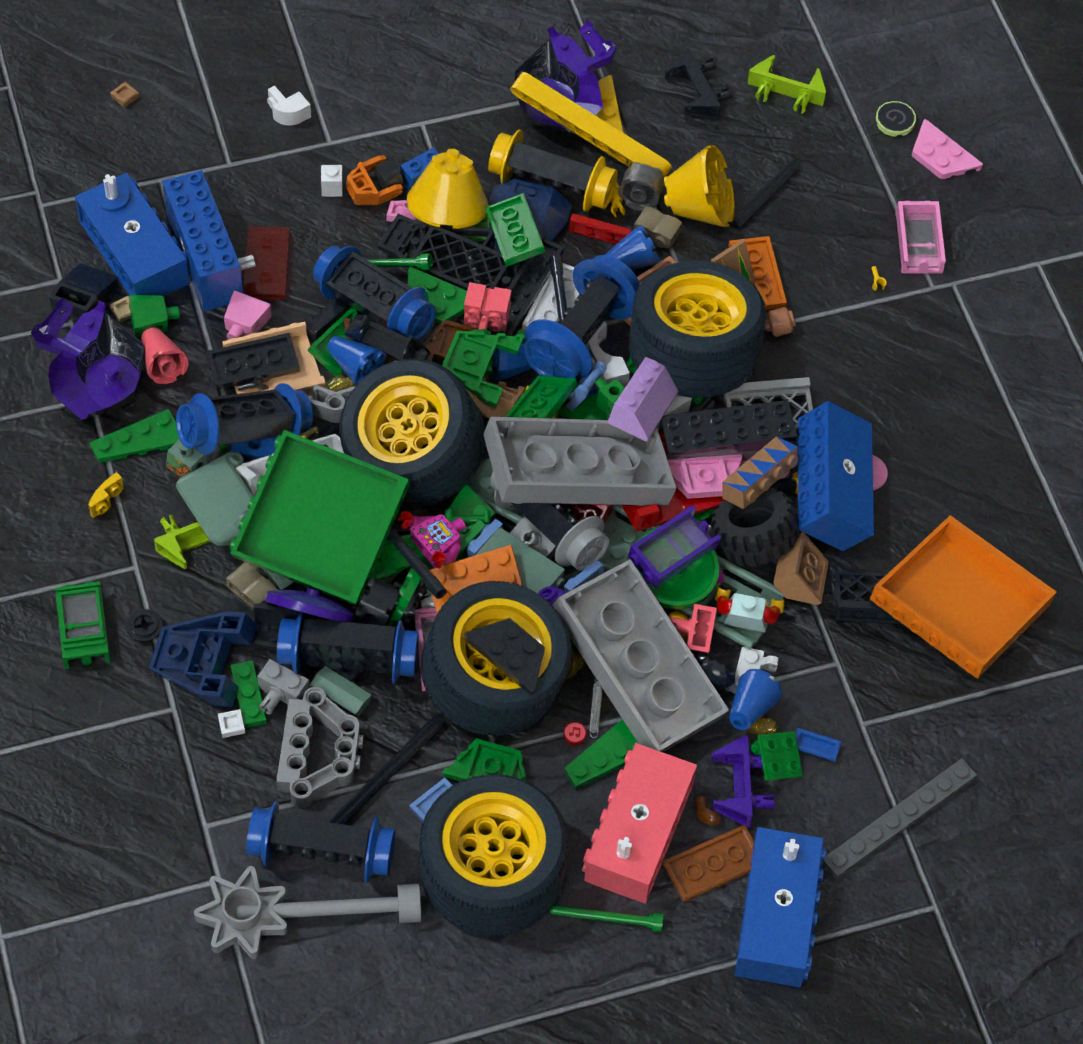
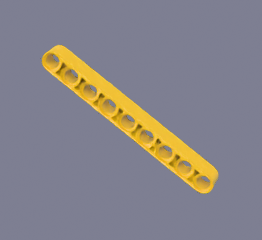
M522 72L511 86L510 91L516 97L626 166L630 167L632 163L638 162L653 168H659L663 172V178L671 170L672 166L666 159L530 74Z

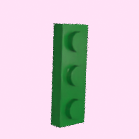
M253 661L231 665L234 683L239 686L237 699L244 728L267 724L265 712L259 708L262 699Z

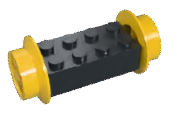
M517 130L513 136L502 132L498 135L490 154L488 170L500 175L501 184L509 181L513 173L523 178H528L529 175L536 182L545 185L547 182H550L557 189L565 191L566 188H569L573 194L584 197L583 211L588 212L593 206L606 209L615 189L618 171L606 166L605 157L601 156L595 166L592 167L522 144V130Z

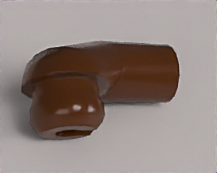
M698 796L696 798L697 818L709 826H718L721 823V816L708 808L707 797Z

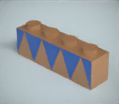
M776 436L722 482L723 499L742 509L753 503L757 497L764 491H767L771 485L781 479L791 468L796 466L798 463L797 446Z

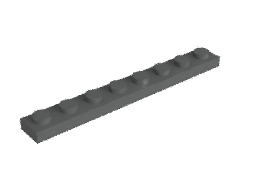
M961 758L825 856L823 865L837 880L975 780L977 774Z

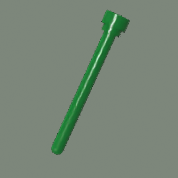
M430 253L421 254L417 258L366 259L377 267L417 266L421 270H431L433 266V258Z
M556 905L550 909L552 915L648 926V929H652V932L662 933L664 913L654 912V915L649 914L648 917Z

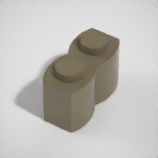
M645 207L634 223V228L642 225L647 233L646 238L650 237L661 248L670 249L682 231V222L670 215H664L652 207Z
M246 562L226 578L227 587L252 610L254 604L270 603L265 601L266 592L277 590L276 584L270 578L266 579L261 576V571L258 567Z

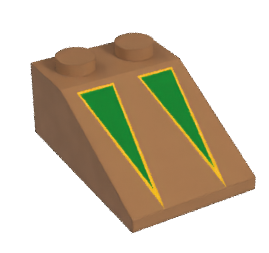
M743 239L711 259L710 262L724 265L737 271L754 285L755 278L746 242Z

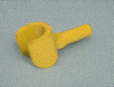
M873 266L871 268L874 276L872 288L876 291L877 284H881L884 290L886 280L879 276L877 267Z

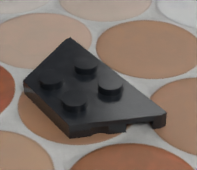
M511 618L464 634L463 639L529 695L534 693L545 650L541 643Z

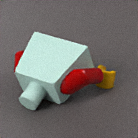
M720 587L717 589L715 596L717 610L720 614L725 615L723 623L725 625L765 632L767 624L775 623L779 614L783 613L784 600L779 601L772 598L771 606L769 607L766 599L734 593L731 599H729L731 590H723Z

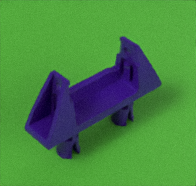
M744 736L712 753L711 763L722 762L723 764L734 765V798L726 799L725 801L714 800L713 810L741 825L751 828L753 809H774V794L753 795V792H751L750 771L751 768H763L761 755H751V752H749L748 736Z

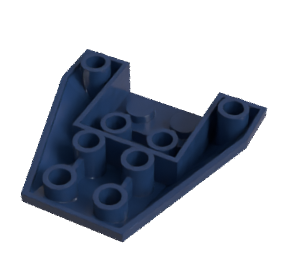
M512 179L493 187L488 202L489 206L524 193L538 232L545 234V238L551 242L554 241L568 223L573 205L554 188ZM494 237L491 242V249L501 253L496 237Z

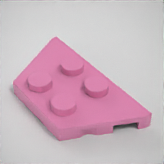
M925 119L923 121L912 151L913 158L940 179L950 178L953 175H963L967 170L976 169V171L982 169V162Z
M742 454L668 459L667 461L675 485L687 499L723 496L722 482L739 468Z

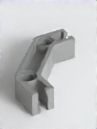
M315 385L313 388L314 400L312 396H308L313 416L333 423H339L344 404L355 386L334 392Z

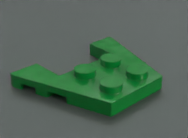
M456 331L442 366L455 374L464 387L490 406L496 408L503 388L484 382L483 378L495 349L498 348L518 355L524 335L506 336L505 333L486 335L484 332Z

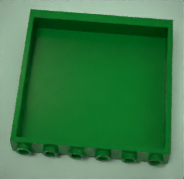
M284 430L283 434L278 435L274 444L276 450L273 456L270 455L266 461L265 467L267 470L265 475H261L257 482L256 488H258L255 497L252 496L247 506L249 512L246 517H242L238 529H240L238 537H234L230 544L231 555L246 563L358 607L410 486L409 479Z

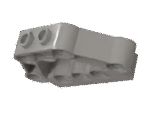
M319 687L307 689L303 695V700L289 699L276 782L277 791L289 792L291 802L297 808H307L313 803V800L338 787L350 785L354 779L355 769H360L361 756L357 754L358 748H363L364 735H360L359 721L356 717L347 715L326 697L324 690ZM314 700L320 701L317 704L310 703ZM311 716H314L338 736L335 742L336 759L330 765L306 777V758L310 754L309 738L313 734ZM300 724H306V725H307V726L304 727V728L298 727V725H300ZM346 728L353 729L351 732L343 731ZM298 744L304 745L302 748H295ZM342 749H349V750H350V751L347 752V753L341 752ZM294 765L301 766L299 769L291 768ZM341 769L347 770L346 773H338ZM299 791H306V792H307V793L304 794V795H298V794H297Z

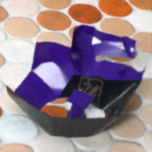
M63 297L55 303L56 308L42 324H36L31 331V335L38 348L58 354L49 366L48 378L52 395L81 420L113 411L131 403L140 381L144 354L143 343L108 315L105 311V303L99 301L96 308L84 313L68 332L66 338H58V332L73 309V306L64 301Z

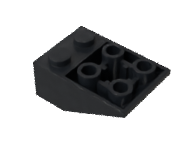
M80 263L56 285L49 297L51 309L53 311L56 308L55 303L64 297V301L73 306L72 313L68 318L78 321L84 313L96 308L99 301L105 302L119 278L113 274Z

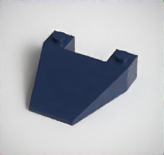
M222 612L162 627L149 669L212 706L233 707L239 686L228 676L222 675L231 644L251 645L257 624L246 613Z

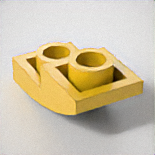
M117 472L104 481L93 494L88 504L92 518L104 514L111 507L110 498L119 495L124 489L122 477Z

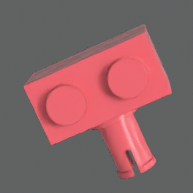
M694 604L693 615L689 620L669 616L671 622L677 624L674 625L676 630L681 633H687V636H689L687 646L690 651L709 654L717 608Z

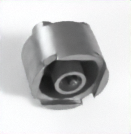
M638 162L632 163L626 170L620 185V199L623 198L626 201L625 205L637 211H643L645 207L654 208L659 201L664 187L663 172L659 168H653L649 165Z

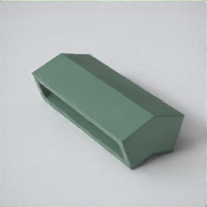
M327 666L317 673L310 684L311 687L323 689L327 698L357 717L361 715L370 703L371 694Z

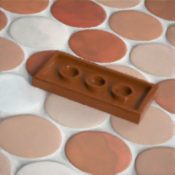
M742 825L662 861V865L684 903L749 874L754 840L746 826Z

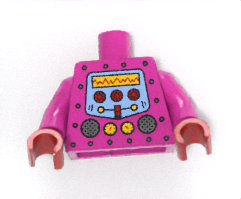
M408 511L402 512L398 518L399 521H404L401 525L402 528L407 529L409 526L411 527L410 539L434 568L441 569L443 565L456 561L461 549V536L459 533L466 529V525L460 517L450 523L441 514L438 516L420 517L413 516Z

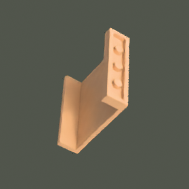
M305 322L292 323L288 326L272 328L268 331L251 333L247 336L222 341L223 347L290 333L300 372L269 378L267 382L262 384L269 386L267 390H274L278 384L285 383L290 385L294 391L302 390L307 396L310 395L314 397L313 388L315 385L326 388L324 377L320 376L314 356L307 351L310 343L306 333ZM234 386L236 394L261 391L258 388L238 391V387Z

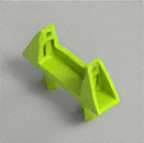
M775 55L770 56L749 70L747 84L759 87L755 95L757 100L764 94L763 102L767 101L770 91L797 98L793 106L796 112L800 105H802L801 113H804L808 102L820 106L824 105L826 91L819 68L816 69L810 84L772 74Z
M169 515L171 524L163 517L160 522L167 534L154 538L155 550L181 568L187 569V563L182 552L211 541L198 522L179 529L173 515Z

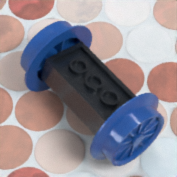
M599 255L592 260L579 262L575 266L572 276L579 295L574 302V307H569L564 313L563 321L554 322L539 319L527 326L525 331L526 343L524 344L523 351L527 362L539 375L581 379L591 372L592 357L586 344L607 317L615 319L632 317L633 300L640 284L634 272L626 264L607 255Z

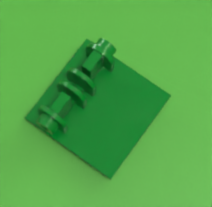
M795 731L757 735L758 741L751 745V751L757 755L761 754L765 781L803 777Z

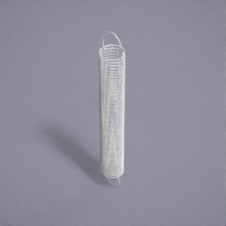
M595 683L593 688V714L591 709L593 721L598 704L596 726H594L592 732L596 733L597 728V734L600 719L599 709L601 708L600 698L602 697V686L600 683L598 686ZM590 720V730H589L590 732H591V727H592V721H591V720Z

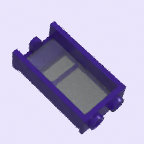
M693 505L630 547L629 559L643 573L645 581L652 584L655 589L710 551L718 548L721 537L719 534L714 538L708 535L709 525L706 521H702L700 524L693 517L696 508Z

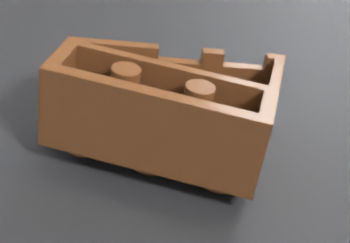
M499 381L498 385L493 384L503 388L496 408L490 406L467 388L466 390L479 408L482 416L490 419V417H505L523 395L525 387L519 386L517 390L505 387V382Z

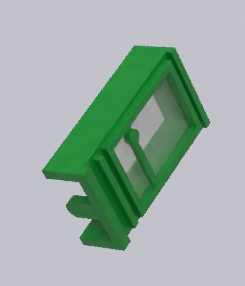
M89 581L84 584L63 585L55 588L62 659L65 669H70L69 660L81 658L83 665H89L92 663L91 657L104 655L106 663H110L100 582Z

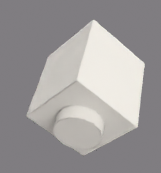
M321 165L322 197L342 196V165Z

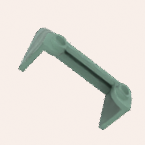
M239 451L229 452L183 476L176 483L178 492L212 543L218 546L230 545L233 538L238 537L239 532L233 523L238 521L236 516L245 510L249 512L247 506L250 498L253 496L236 471V468L244 462Z

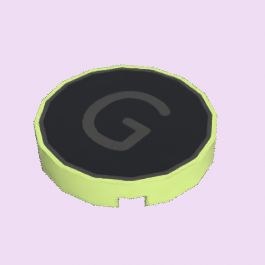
M897 101L887 102L880 106L876 113L877 126L884 134L896 137L901 134L904 136L913 130L916 114L905 103Z

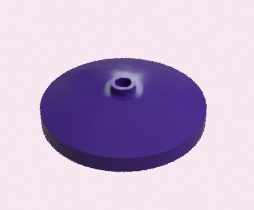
M308 588L307 592L296 590L267 591L265 601L336 621L353 623L355 615L337 602L320 596L321 591Z

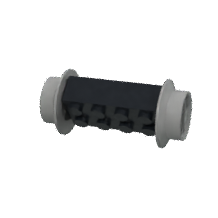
M494 472L492 473L490 486L495 491L494 501L496 505L500 508L515 506L557 547L555 560L560 566L567 567L573 565L577 570L583 571L586 566L591 565L596 560L599 561L605 554L609 546V538L603 533L604 521L600 517L590 516L585 519H578L575 516L576 512L570 506H564L562 503L515 504L512 502H502Z

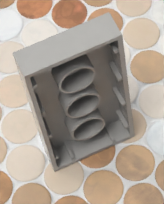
M631 559L560 596L554 602V609L557 610V613L560 614L565 622L569 637L638 744L665 752L717 722L729 711Z

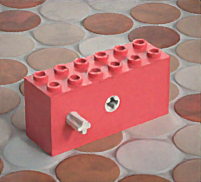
M635 743L633 751L628 750L624 761L626 764L624 769L619 771L616 789L611 790L608 808H604L600 818V827L595 829L591 842L593 843L591 849L588 848L586 850L582 872H585V882L646 904L694 785L697 765Z

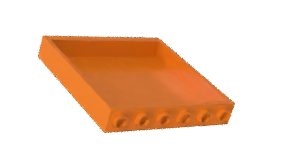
M950 515L875 585L870 600L978 679L1051 605L1057 592Z

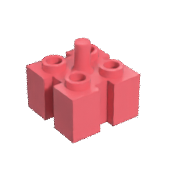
M469 282L464 303V324L478 329L487 330L488 327L493 332H506L511 311V290L498 287L490 289L486 288V285Z

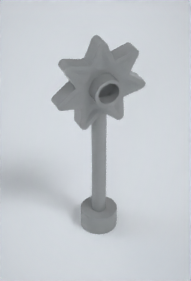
M253 866L247 867L236 884L220 877L212 876L210 878V887L215 900L194 910L196 922L215 928L211 940V947L214 953H219L238 943L251 959H256L259 955L261 936L285 935L287 933V924L282 918L398 912L399 923L421 922L419 884L397 885L398 897L282 903L286 898L285 888L283 886L259 888L256 870Z

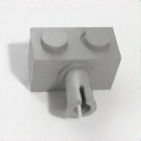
M525 516L510 532L511 535L551 560L554 557L557 547Z
M269 659L257 676L259 690L267 693V696L259 705L263 712L268 709L266 714H271L279 701L288 704L289 699L303 700L305 691L309 689V679L295 674L290 669Z

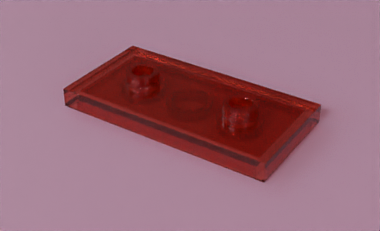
M248 226L246 256L252 255L256 266L245 269L243 294L253 298L285 299L289 227Z

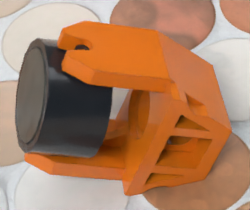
M379 155L357 164V167L347 176L346 189L355 205H380L403 193V179L395 161L391 158L387 160L385 155ZM375 171L382 191H377L368 173Z

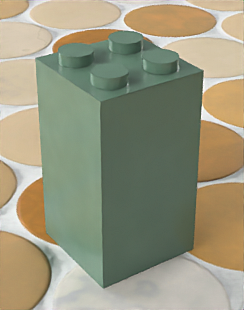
M500 527L476 554L479 555L512 545L524 587L532 589L537 594L543 588L551 585L564 591L565 569Z

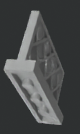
M809 377L748 382L733 391L723 394L726 408L731 407V401H740L744 405H752L751 403L754 399H760L765 403L772 402L775 397L788 400L789 404L799 410L793 417L796 431H798V421L796 418L801 412L805 415L813 410ZM805 395L806 403L801 407L793 401L795 396Z

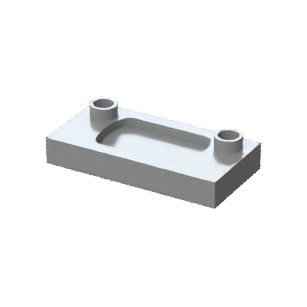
M490 417L483 434L502 502H512L515 504L668 505L676 490L657 427L646 442L609 424L608 420Z

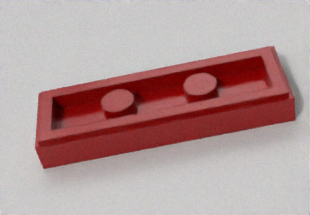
M573 213L570 218L569 232L612 244H617L632 231L628 228Z

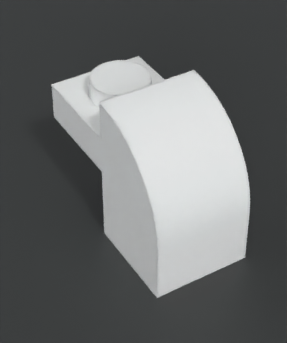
M275 86L268 89L269 98L267 101L273 110V119L283 125H296L311 118L310 103L300 92L285 98Z

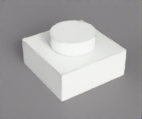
M240 709L218 714L222 738L245 734Z

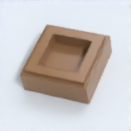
M127 82L122 83L110 92L111 97L124 108L139 98V92Z

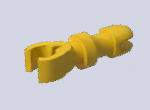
M617 182L610 200L612 203L611 212L615 218L617 217L616 212L618 208L622 215H625V209L621 204L622 198L620 199L619 197L620 186Z

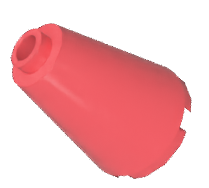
M147 329L142 334L141 340L144 345V358L148 376L157 384H168L176 381V377L180 374L183 376L189 366L186 354L160 329Z

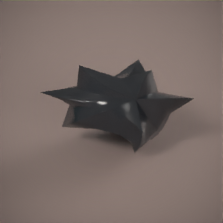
M695 651V659L718 694L720 695L723 690L735 694L737 689L735 685L736 675L732 663L730 662L726 666L725 664L718 663L715 659L709 661V657Z

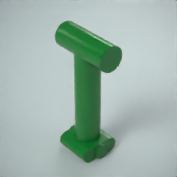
M453 509L445 510V517L450 523L460 517L465 524H475L478 520H481L484 524L490 525L489 510H485L484 515L454 516Z

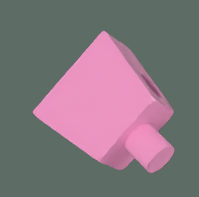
M234 290L224 317L225 329L229 331L227 338H239L251 333H258L272 316L271 304Z

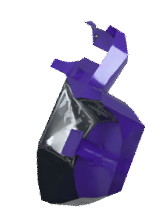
M586 19V23L580 29V34L595 52V57H587L571 37L558 33L552 26L548 29L550 39L515 70V81L522 72L528 73L595 115L603 108L599 81L592 71L612 63L616 47L611 40L605 41L593 28V23ZM518 98L525 118L532 125L573 133Z

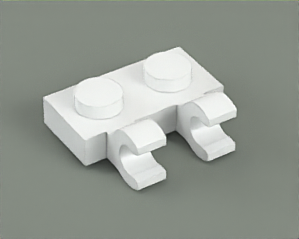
M742 646L735 673L736 687L741 675L749 669H764L769 672H776L778 657H763L764 651L748 649Z

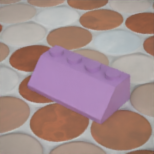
M645 357L615 402L608 420L609 424L646 442L648 441L678 393V389L665 366Z

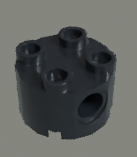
M371 576L354 618L371 625L385 626L400 588Z

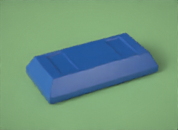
M797 728L795 735L799 751L836 761L842 741Z

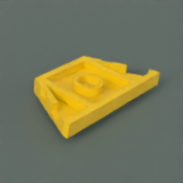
M608 75L599 80L603 108L595 116L623 133L612 75Z

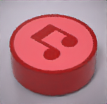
M578 722L569 723L564 728L563 737L565 742L571 746L583 744L586 740V728Z

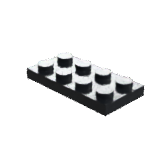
M290 333L206 351L216 390L251 383L260 375L269 379L300 372Z

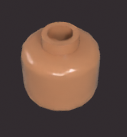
M786 307L767 313L768 319L765 321L767 332L771 331L775 337L791 333L793 327L796 326L792 310L788 311Z

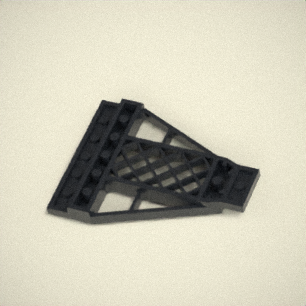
M398 213L378 244L379 250L395 256L397 259L417 258V256L424 253L433 254L435 260L432 267L437 266L439 271L434 269L421 270L417 266L412 267L466 291L469 286L467 283L474 282L477 284V280L487 277L490 284H487L486 288L494 289V287L511 290V311L506 332H493L489 330L491 335H497V333H505L506 336L515 335L551 275L549 258L554 255L562 256L565 251L563 246L547 240L545 234L538 232L546 252L506 267L502 254L488 248L495 237L492 228L466 227L452 229L453 226L435 227ZM460 235L482 236L487 238L481 245ZM438 239L444 240L445 244L437 247L433 246V241ZM460 247L463 249V252L452 255L450 249ZM448 250L449 256L441 259L437 258L436 253ZM476 254L481 256V260L471 263L468 258ZM466 258L468 264L456 267L454 261ZM452 262L453 268L445 271L441 270L440 265ZM495 262L500 266L499 268L488 270L487 264ZM484 265L486 272L474 275L473 268ZM403 267L408 272L409 267ZM470 270L472 276L460 279L458 273ZM456 274L457 279L450 277V275ZM497 275L494 282H492L491 276ZM459 316V324L466 325L464 324V319Z

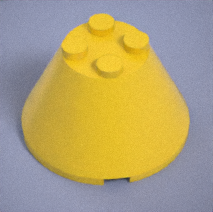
M715 145L706 146L672 174L664 177V184L667 188L664 200L667 207L671 206L674 215L720 227L730 226L728 222H732L734 217L732 180L727 179L724 168H728L721 151Z
M448 149L447 152L433 156L407 194V208L411 214L420 221L435 227H440V224L453 225L452 229H459L476 225L486 217L485 207L489 206L473 166V161L459 154V151L456 149Z

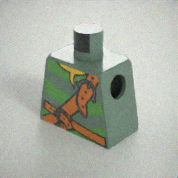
M180 439L167 452L166 467L181 478L208 464L206 455L201 454L196 448H186Z

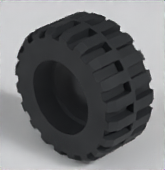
M775 488L764 491L753 503H750L744 509L726 500L724 502L721 501L712 515L711 526L714 537L718 534L721 537L718 545L720 554L734 564L737 562L740 566L750 565L754 567L757 564L766 565L769 564V561H776L780 559L781 555H786L790 548H793L799 537L798 521L793 503L786 494Z

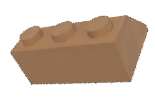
M804 532L799 533L793 548H790L786 555H781L780 559H778L774 586L787 599L819 605L822 602L829 561Z

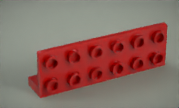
M676 486V490L668 505L621 506L637 532L664 524L692 505L696 508L694 514L717 508L718 504L725 500L723 496L687 499Z

